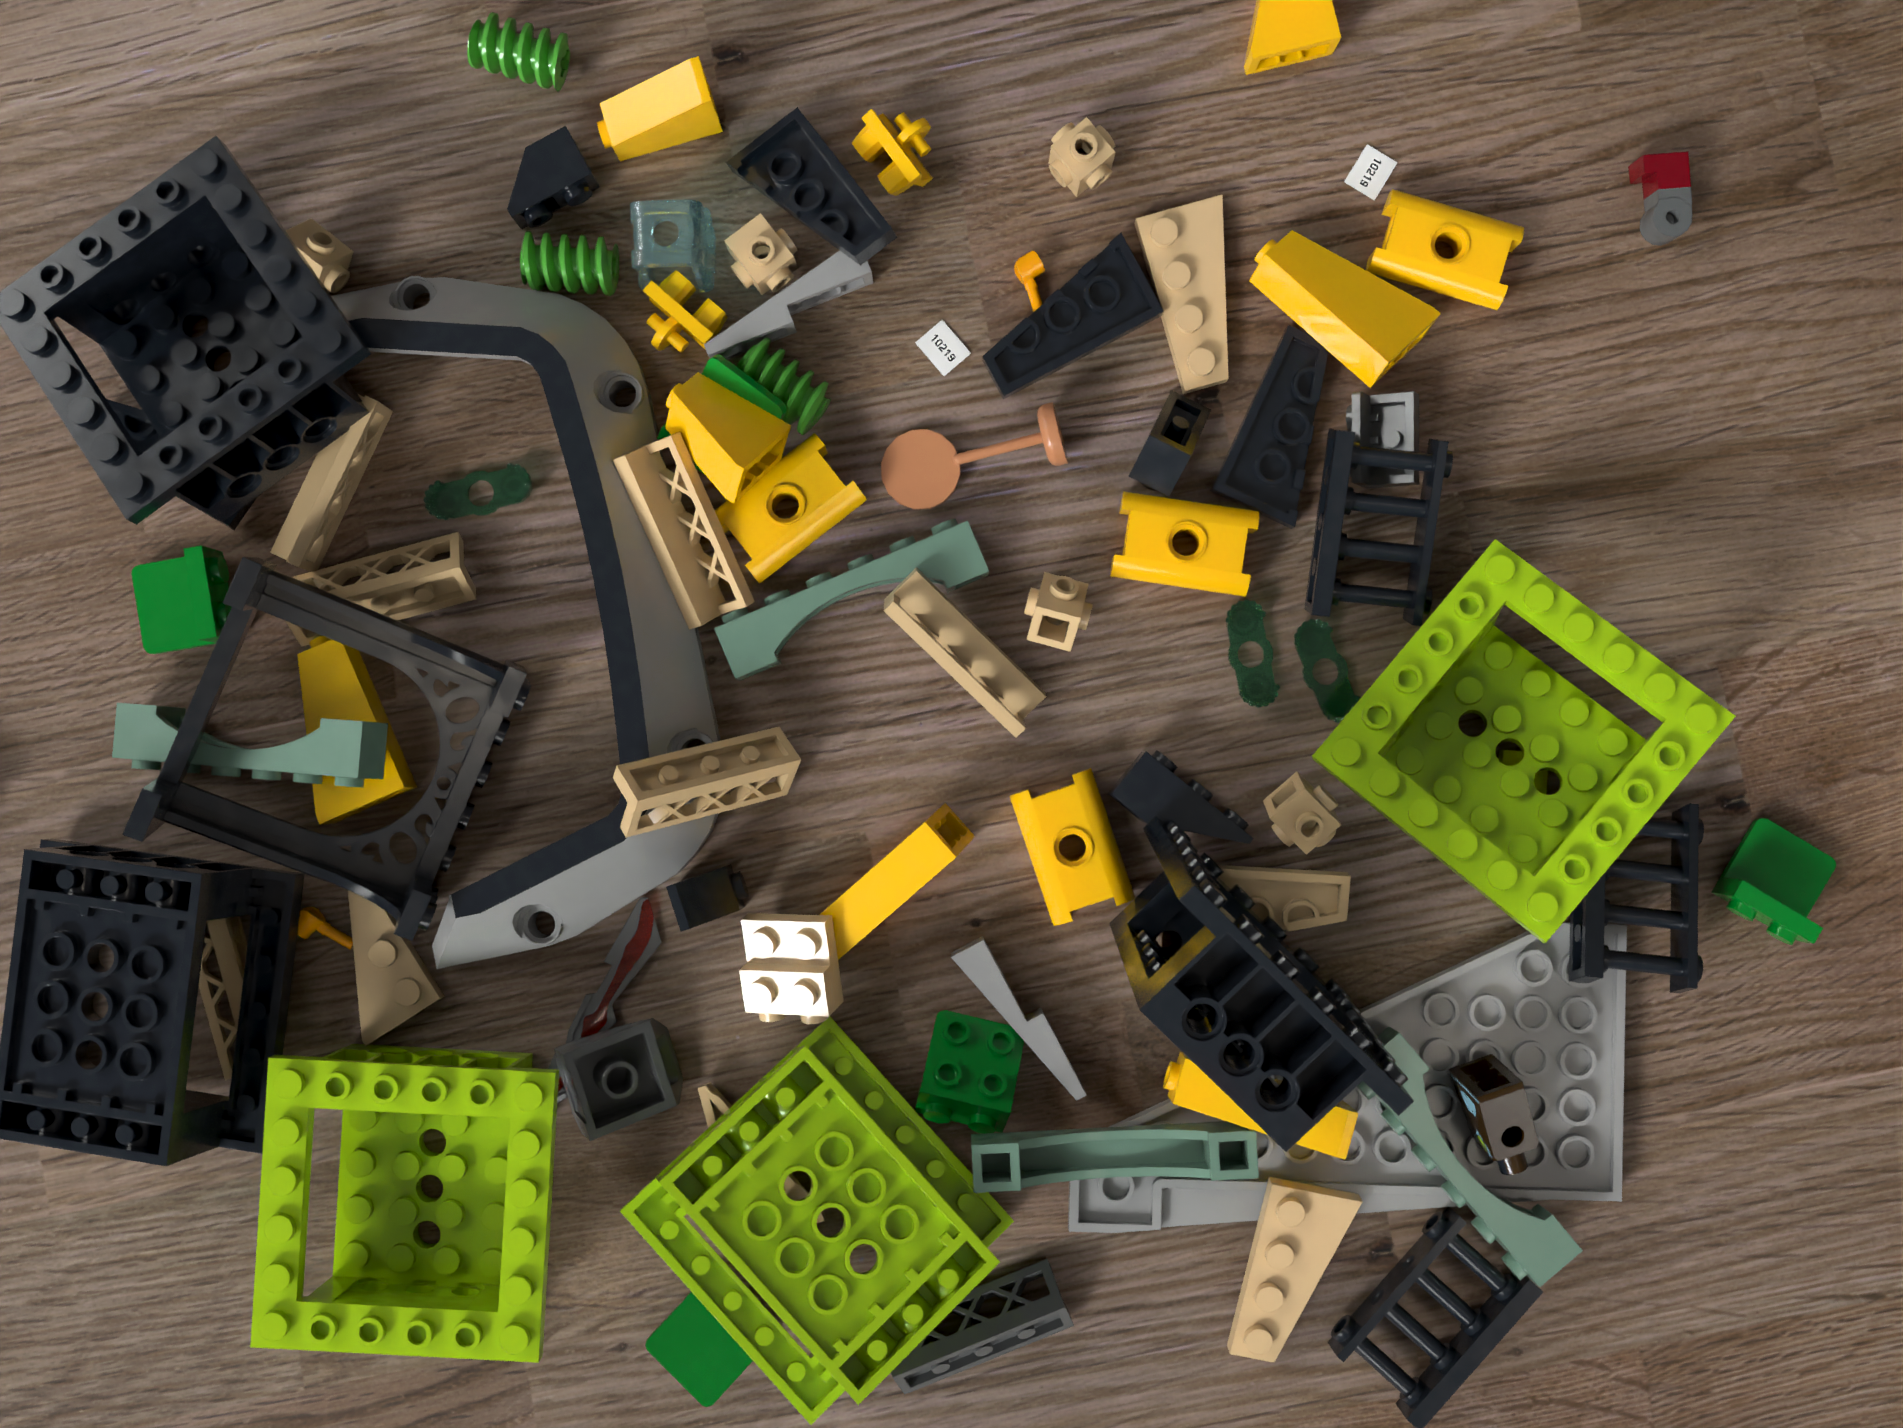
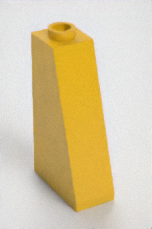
M1293 230L1278 243L1274 239L1268 241L1254 259L1258 266L1249 281L1369 388L1423 339L1441 315L1434 307Z
M319 636L309 642L310 649L297 654L306 735L320 728L321 718L388 723L383 779H364V787L335 786V776L323 775L322 784L312 783L315 813L319 824H333L417 788V785L359 650L325 636Z
M946 803L819 914L832 915L838 960L952 862L974 839V834Z
M1183 1052L1179 1053L1177 1063L1170 1061L1166 1070L1163 1088L1169 1090L1168 1097L1173 1104L1267 1134ZM1277 1079V1084L1280 1085L1282 1080ZM1341 1100L1295 1144L1346 1160L1359 1113L1344 1100Z

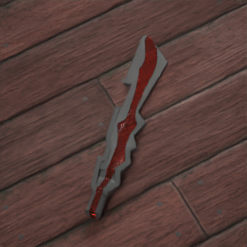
M641 897L606 956L604 962L612 966L598 991L585 995L568 1030L566 1044L608 1030L617 1022L612 1006L613 1002L662 943L651 904L647 897ZM555 1054L548 1069L559 1070L555 1061ZM560 1072L557 1103L567 1098Z

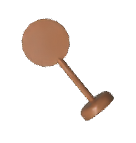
M1047 403L1038 408L1039 433L958 454L954 445L942 434L928 429L910 430L896 437L887 447L881 462V477L888 494L900 505L911 509H931L944 503L954 493L961 477V464L1041 443L1044 444L1047 458L1052 465L1068 464L1066 448L1054 403Z

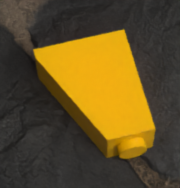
M1256 0L1244 63L1246 75L1332 55L1341 39L1332 0Z
M699 56L690 58L600 103L604 120L597 121L598 130L605 149L612 147L620 161L723 132L711 89Z
M699 372L683 385L678 383L671 390L666 401L669 413L665 429L671 435L677 432L681 433L692 460L728 501L735 503L781 461L791 428L790 424Z

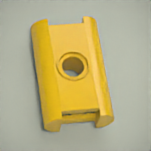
M1392 189L1381 214L1390 217L1381 248L1376 247L1369 256L1366 271L1373 275L1498 310L1508 289V285L1499 283L1508 252H1512L1522 242L1524 227ZM1444 241L1448 243L1453 249V258L1447 259L1439 256L1435 249V242Z
M815 433L781 458L780 462L735 503L727 500L715 510L724 533L729 530L752 558L745 566L759 584L867 501L854 481L845 486L823 457L828 452L825 444ZM791 498L799 503L798 511L793 517L783 519L775 515L776 506L781 500Z
M1123 491L1119 514L1128 515L1123 553L1122 555L1113 556L1110 571L1111 577L1244 597L1247 595L1251 575L1242 574L1247 534H1253L1258 530L1259 511ZM1185 532L1194 538L1196 549L1193 554L1183 556L1175 551L1172 542L1175 534Z
M1091 768L1072 774L1074 784L1035 797L1031 796L1029 789L1009 796L1054 926L1073 921L1071 911L1113 897L1116 906L1135 899ZM1070 834L1080 836L1086 845L1084 853L1076 859L1064 857L1059 850V843L1062 838Z

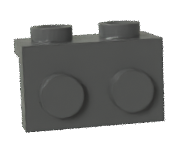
M1410 391L1369 396L1364 392H1353L1352 405H1349L1346 410V424L1349 431L1355 432L1354 441H1359L1360 446L1419 452V394ZM1358 465L1356 469H1350L1349 477H1352V483L1366 489L1419 485V471L1366 465Z

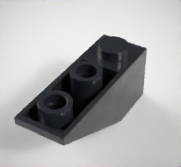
M1157 750L1152 756L1146 751L1141 752L1108 792V795L1144 823H1149L1157 816L1165 825L1173 820L1183 831L1250 844L1254 839L1244 831L1249 826L1244 819L1229 808L1223 813L1209 803L1213 795L1193 779L1188 784L1183 782L1174 774L1178 767Z

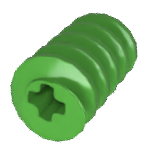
M491 12L485 24L481 20H476L470 30L467 44L468 63L475 69H481L484 66L489 73L498 74L502 71L506 78L515 79L519 76L527 84L537 81L541 88L549 89L554 85L556 91L559 92L565 83L570 62L568 34L561 32L554 44L551 43L550 28L543 27L537 39L534 38L533 23L526 22L519 34L517 33L515 18L508 17L502 29L500 28L498 13Z
M526 231L520 252L522 282L524 285L528 283L530 288L535 291L542 290L544 285L547 284L548 289L552 292L560 291L562 286L565 285L569 293H577L582 285L584 291L590 295L595 294L599 286L606 296L614 295L619 279V247L616 243L613 250H608L604 236H599L595 248L590 249L586 235H581L577 247L572 248L568 234L561 235L557 247L553 246L551 235L547 232L543 234L540 245H535L532 232Z
M766 337L758 344L752 346L736 367L782 400L787 408L783 421L793 424L799 420L797 431L799 434L805 435L819 421L830 404L831 398L827 399L825 397L829 383L824 381L815 388L811 387L814 372L809 370L801 377H798L796 373L800 361L795 359L786 366L782 365L785 350L780 348L770 356L767 351L771 339Z

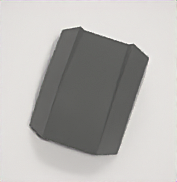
M654 1018L618 1026L554 1048L555 1061L567 1093L572 1114L581 1133L589 1141L675 1107L680 1103L683 1084L681 1069L668 1028Z

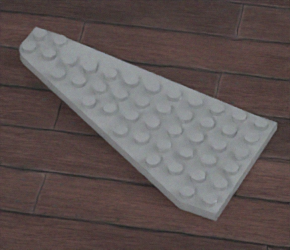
M1563 922L1546 943H1542L1529 931H1526L1359 1009L1362 1012V1017L1371 1025V1030L1377 1036L1386 1028H1393L1400 1032L1430 1069L1423 1074L1425 1092L1433 1118L1445 1142L1461 1165L1477 1182L1488 1191L1511 1203L1540 1200L1622 1202L1626 970L1608 968L1603 973L1602 979L1590 983L1569 982L1570 922ZM1608 923L1604 927V945H1607L1609 950L1626 952L1627 925ZM1493 1054L1523 1081L1539 1141L1535 1149L1524 1152L1528 1163V1168L1525 1171L1515 1175L1502 1174L1497 1161H1493L1475 1142L1449 1072L1450 1068ZM1277 1075L1279 1080H1283V1076ZM1355 1087L1342 1099L1359 1113L1346 1160L1294 1144L1285 1152L1269 1135L1256 1131L1259 1178L1211 1181L1208 1178L1144 1176L1069 1181L1068 1230L1069 1232L1122 1233L1161 1230V1227L1258 1221L1269 1177L1359 1194L1363 1202L1357 1213L1456 1207L1457 1205L1441 1188L1446 1179L1436 1167L1430 1172L1427 1171L1410 1151L1416 1146L1406 1132L1398 1136L1380 1114L1386 1108L1378 1098L1374 1096L1368 1100ZM1167 1099L1109 1127L1218 1122L1224 1120L1175 1105L1170 1099Z

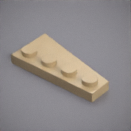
M1222 194L1136 218L1134 223L1154 294L1164 311L1161 319L1183 394L1226 383L1229 379Z
M1218 865L1224 871L1219 878L1230 889L1238 884L1256 903L1251 910L1262 921L1269 915L1283 930L1288 931L1347 921L1351 880L1348 872ZM1175 931L1162 932L1160 946L1168 947L1174 944L1178 938V933Z
M1269 1177L1227 1343L1231 1355L1273 1363L1276 1361L1363 1202L1359 1194Z

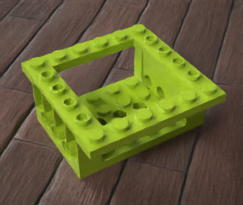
M1495 539L1312 755V759L1542 943H1546L1736 716ZM1506 605L1663 723L1647 739L1642 737L1494 626L1501 608ZM1467 713L1479 715L1484 720L1485 731L1476 737L1465 735L1459 728L1458 722L1460 717ZM1506 741L1517 744L1522 751L1521 762L1513 766L1504 765L1496 756V747ZM1542 770L1555 773L1560 780L1558 792L1552 795L1540 793L1534 786L1535 774Z
M830 1016L827 1020L821 1022L620 1209L622 1215L810 1425L845 1391L859 1405L1000 1263L988 1247L1014 1222L989 1192L974 1193L973 1175ZM795 1171L805 1172L811 1180L810 1192L800 1200L790 1199L784 1190V1182L787 1176ZM826 1208H837L842 1213L844 1219L842 1229L834 1236L822 1235L817 1227L819 1214ZM686 1214L689 1215L811 1352L809 1356L684 1217ZM868 1244L875 1250L876 1262L869 1271L864 1273L856 1272L850 1264L851 1252L858 1245Z
M351 1044L324 1057L273 1055L269 1057L250 1347L539 1363L543 1357L559 1070L532 1068L533 1053L388 1045L365 1046L364 1044ZM315 1108L343 1110L333 1276L309 1296H303ZM436 1129L443 1133L446 1139V1146L443 1152L434 1153L426 1148L424 1135L427 1130ZM434 1175L441 1180L443 1184L441 1197L430 1198L423 1193L421 1181L424 1176ZM431 1221L439 1227L440 1240L438 1243L428 1244L420 1238L418 1228L421 1222Z

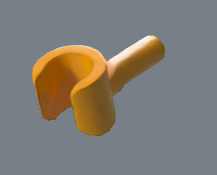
M1030 251L1016 261L1014 272L1020 282L1024 284L1033 312H1035L1042 305V300L1034 278L1045 272V268L1038 254L1035 251Z
M306 907L300 911L298 936L308 939L317 930L323 936L325 935L349 950L352 949V937L326 922L324 915L319 909Z

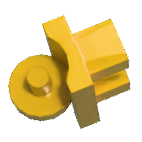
M870 109L862 117L866 126L852 141V145L860 156L870 163L884 151L888 153L893 162L879 173L877 177L889 194L897 196L913 185L924 187L933 179L911 149L914 147L920 157H924L931 151V147L924 139L931 129L930 124L925 118H920L912 123L904 112L899 114L894 119V122L902 131L899 133L883 113L877 115L873 109Z
M677 270L665 278L659 286L651 280L643 289V292L649 296V301L668 317L664 321L656 313H653L648 318L646 323L656 331L651 345L658 351H662L671 344L681 353L689 345V342L679 334L683 330L705 349L704 344L720 332L728 317L709 298L693 315L685 310L682 306L693 295L696 288Z

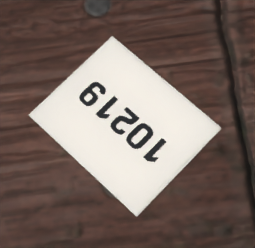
M1367 144L1344 182L1375 200L1397 165V162Z
M943 320L915 342L943 376L948 374L971 354Z

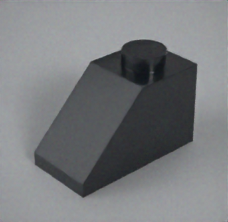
M1171 390L1129 477L1139 481L1150 490L1159 491L1170 496L1194 451L1211 409Z
M731 864L666 887L681 932L743 909L745 907L743 899L749 897L741 871L734 873Z

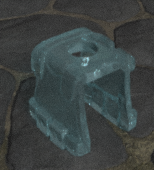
M696 200L632 202L630 204V222L634 224V250L631 251L632 269H636V272L639 274L638 285L643 291L651 280L655 283L656 267H691L699 292L711 291L714 288L713 273H716V236L714 227H712L710 210L703 207V204ZM664 221L674 223L679 229L677 240L669 246H660L654 240V228Z

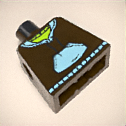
M1493 1054L1450 1068L1449 1072L1475 1142L1493 1161H1497L1502 1174L1515 1175L1525 1171L1528 1168V1163L1524 1152L1535 1149L1539 1141L1523 1081Z

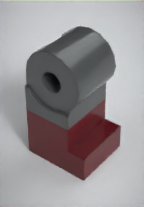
M1686 151L1642 155L1628 166L1630 184L1642 183L1645 213L1640 220L1639 228L1641 235L1647 242L1652 245L1661 246L1670 243L1685 233L1692 223L1689 154Z

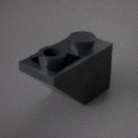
M566 126L525 147L507 207L511 217L521 230L528 226L535 228L547 223L553 217V212L566 205L577 206L584 203L592 196V191L600 187Z

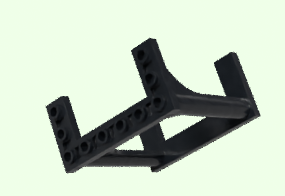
M242 557L223 601L224 604L232 607L162 770L158 778L142 788L122 835L143 842L165 822L352 891L392 915L396 920L394 934L413 941L417 929L427 931L434 916L439 889L433 887V880L438 869L447 872L457 847L449 843L456 827L465 830L475 805L467 801L474 785L483 788L493 764L485 759L492 743L501 746L511 722L503 717L508 718L512 708L521 711L532 686L528 681L529 679L525 678L527 672L523 666L507 659L502 664L275 571L277 565L257 557ZM257 610L382 659L403 671L422 690L437 720L440 739L439 759L428 789L414 807L402 817L389 825L371 832L357 835H330L306 829L183 782ZM417 668L428 672V674L423 677L417 671ZM436 679H439L448 687V683L451 681L458 684L459 687L449 690L442 697L435 693L434 682ZM462 697L475 699L479 704V711L471 720L455 723L446 717V708L452 701ZM476 728L474 735L466 736L462 740L461 745L465 746L463 749L455 750L451 747L450 740L455 732H469ZM461 763L457 773L448 768L449 766ZM440 777L449 778L451 784L447 789H440L437 786V780ZM435 797L446 799L442 809H440ZM422 814L429 815L433 822L430 823L428 821L426 823L425 829L429 837L427 843L422 833L414 826L416 819ZM396 832L408 834L416 844L417 855L410 863L398 861L391 852L389 846L390 839ZM370 842L378 843L379 854L383 863L373 860L375 853H363L362 849ZM340 846H351L352 851L341 848Z

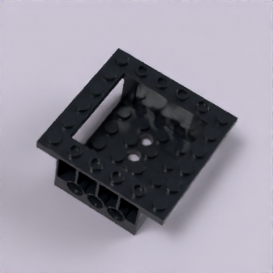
M217 136L210 139L0 291L1 327L126 520L136 525L175 496L213 518L224 522L349 430L350 426L370 413L344 375L371 355L370 351L232 153ZM55 318H61L101 346L161 437L160 441L141 453L55 322ZM207 318V330L201 336L192 337L193 325L198 320ZM231 352V362L228 367L222 371H215L214 363L217 357L222 353Z
M1155 816L1143 830L1164 871L1109 923L1139 1010L1285 1152L1362 1081L1399 1116L1414 1102L1403 1086L1409 1079L1395 1064L1396 1060L1383 1047L1384 1043L1371 1030V1025L1362 1017V1012L1350 1000L1349 994L1333 978L1325 983L1315 973L1320 966L1304 949L1299 947L1294 952L1283 942L1288 936L1287 933L1269 915L1262 921L1251 910L1256 905L1253 899L1238 884L1230 889L1219 878L1224 871L1205 852L1199 856L1197 854L1198 850L1190 842L1191 838L1173 820L1165 825ZM1164 931H1175L1178 933V938L1171 946L1161 947L1156 941L1159 934ZM1277 1075L1283 1076V1080L1280 1085H1278L1276 1082V1080L1278 1079Z
M41 839L40 848L24 849L0 1042V1139L161 1166H169L217 1147L262 1154L268 1058L273 1055H283L305 874L58 839ZM251 915L229 1096L186 1090L206 921ZM104 944L109 946L114 954V962L109 970L105 969L99 961V951ZM98 992L104 995L108 1002V1011L103 1018L99 1017L93 1008V999ZM91 1041L96 1042L102 1050V1059L98 1066L92 1064L87 1056V1048Z

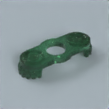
M508 463L506 469L493 472L475 471L468 474L464 479L443 483L437 480L434 484L429 485V490L425 491L426 497H424L423 501L426 503L425 508L429 510V514L437 519L449 520L473 514L488 516L496 512L498 508L525 501L532 492L533 483L530 474L527 473L524 467H521L519 464ZM478 481L489 482L494 490L492 500L485 506H476L469 498L470 487Z
M1246 599L1233 604L1226 613L1225 622L1230 643L1228 660L1231 667L1235 670L1239 696L1249 706L1260 708L1262 706L1266 707L1269 703L1275 701L1280 686L1274 681L1271 665L1273 648L1266 639L1263 618L1266 616V612L1255 601L1250 602V600ZM1247 641L1257 643L1263 650V659L1254 668L1242 665L1238 659L1239 647Z
M1310 619L1303 622L1294 634L1295 649L1303 666V680L1308 688L1313 690L1322 714L1328 720L1339 723L1361 697L1353 692L1347 677V663L1337 653L1330 636L1333 631L1332 627L1320 619ZM1320 659H1330L1337 666V678L1329 685L1320 684L1313 677V666Z

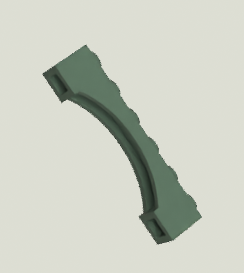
M956 518L947 520L931 528L933 535L918 542H916L914 536L902 539L889 546L890 554L874 560L872 554L862 556L848 563L849 571L832 577L831 572L822 573L805 582L807 589L791 595L788 589L765 598L763 600L766 605L765 607L751 613L748 612L747 607H744L721 617L724 624L715 627L714 630L735 679L742 681L782 664L778 655L786 643L804 624L822 610L866 589L901 583L916 567L932 583L944 585L947 593L987 577L989 569L969 522L965 521L958 524Z
M117 703L112 758L132 759L131 768L161 770V763L165 762L185 717L186 708ZM321 718L320 728L310 734L286 744L262 749H248L232 745L204 732L187 773H201V765L212 766L211 775L241 777L242 768L252 769L253 779L281 780L282 772L293 773V782L322 784L323 775L335 776V786L364 787V779L384 778L388 723Z
M1391 1027L1386 1028L1378 1037L1384 1043L1383 1047L1396 1060L1395 1064L1408 1077L1409 1080L1403 1086L1414 1102L1398 1116L1364 1081L1356 1087L1368 1100L1376 1096L1384 1105L1386 1110L1380 1114L1398 1136L1404 1132L1410 1136L1416 1144L1410 1151L1427 1171L1430 1172L1436 1167L1446 1179L1441 1188L1459 1208L1465 1203L1477 1216L1471 1221V1224L1489 1244L1495 1240L1498 1241L1507 1252L1501 1259L1519 1280L1527 1276L1541 1287L1583 1250L1553 1214L1537 1204L1530 1210L1500 1198L1484 1188L1461 1165L1442 1137L1429 1107L1423 1074L1430 1068L1400 1032Z
M1227 1121L971 1134L974 1193L1021 1191V1188L1049 1183L1113 1177L1208 1178L1211 1181L1259 1178L1256 1131Z

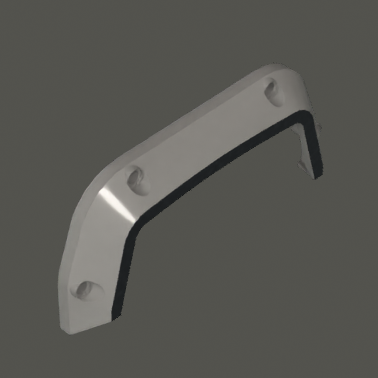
M410 276L401 282L331 296L369 351L520 360L533 366L539 374L568 470L585 538L603 628L620 765L687 749L688 745L696 739H700L706 744L721 741L698 627L689 630L613 462L614 459L657 441L659 435L652 398L643 369L631 348L605 318L584 304L560 294L447 277L423 278L421 276ZM423 293H430L429 303L414 310L413 303L415 299ZM624 388L635 389L636 397L631 405L627 407L616 406L615 398L620 390ZM659 450L660 455L664 461L662 450ZM621 793L619 804L608 816L449 895V901L432 944L436 968L440 969L547 947L585 932L680 873L704 846L713 832L719 813L626 838L620 825L627 801ZM697 797L690 799L684 805L691 803ZM655 808L642 811L641 816L649 814ZM541 911L550 913L554 918L555 929L551 935L541 933L536 926V918Z

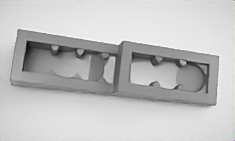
M838 251L705 343L704 346L709 358L719 354L728 360L746 353L752 346L758 344L766 337L770 338L771 342L796 333L791 315L873 284L872 271L868 261L860 266L843 252Z
M981 936L951 952V958L1074 1099L1077 1101L1087 1096L1042 1008L1026 1016L1024 1015L984 937Z

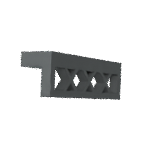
M1048 1259L974 1288L949 1313H954L964 1318L958 1332L946 1337L935 1332L938 1327L937 1325L891 1372V1375L905 1395L1074 1326ZM1044 1276L1050 1295L1033 1302L1020 1297L1028 1282ZM996 1296L1007 1301L1001 1314L988 1319L978 1315L986 1299Z

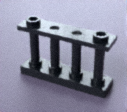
M1329 428L1304 609L1311 615L1330 617L1331 605L1337 606L1339 601L1404 608L1403 619L1411 625L1422 626L1423 615L1429 614L1432 605V589L1428 588L1427 585L1443 478H1449L1453 464V453L1448 450L1449 441L1429 438L1427 453L1360 446L1359 441H1354L1355 432ZM1358 465L1424 471L1420 499L1356 493L1353 487H1348L1350 469H1356ZM1351 511L1417 517L1414 544L1347 538V533H1342L1344 515H1350ZM1345 556L1411 563L1407 590L1343 584L1341 579L1335 578L1338 560L1343 561Z
M1689 803L1672 812V820L1650 818L1637 834L1671 838V865L1616 859L1571 912L1569 982L1590 983L1602 979L1603 973L1609 968L1670 975V993L1679 994L1698 988V982L1703 974V960L1698 955V846L1703 840L1704 824L1702 819H1699V804ZM1609 877L1671 883V910L1610 904L1609 900L1605 899V881ZM1610 922L1670 929V956L1609 950V947L1604 945V927Z
M1447 1207L1442 1213L1437 1212L1427 1220L1422 1229L1424 1234L1351 1316H1343L1335 1324L1331 1331L1332 1338L1328 1341V1344L1341 1361L1344 1362L1355 1351L1400 1391V1399L1396 1402V1405L1404 1417L1416 1428H1424L1543 1293L1526 1276L1519 1280L1512 1272L1511 1274L1503 1275L1458 1233L1467 1223L1450 1207ZM1445 1247L1492 1288L1491 1296L1480 1309L1471 1308L1428 1269L1429 1265ZM1414 1282L1420 1285L1461 1322V1330L1450 1343L1440 1342L1397 1303ZM1384 1316L1431 1357V1364L1419 1378L1410 1377L1367 1338V1335Z

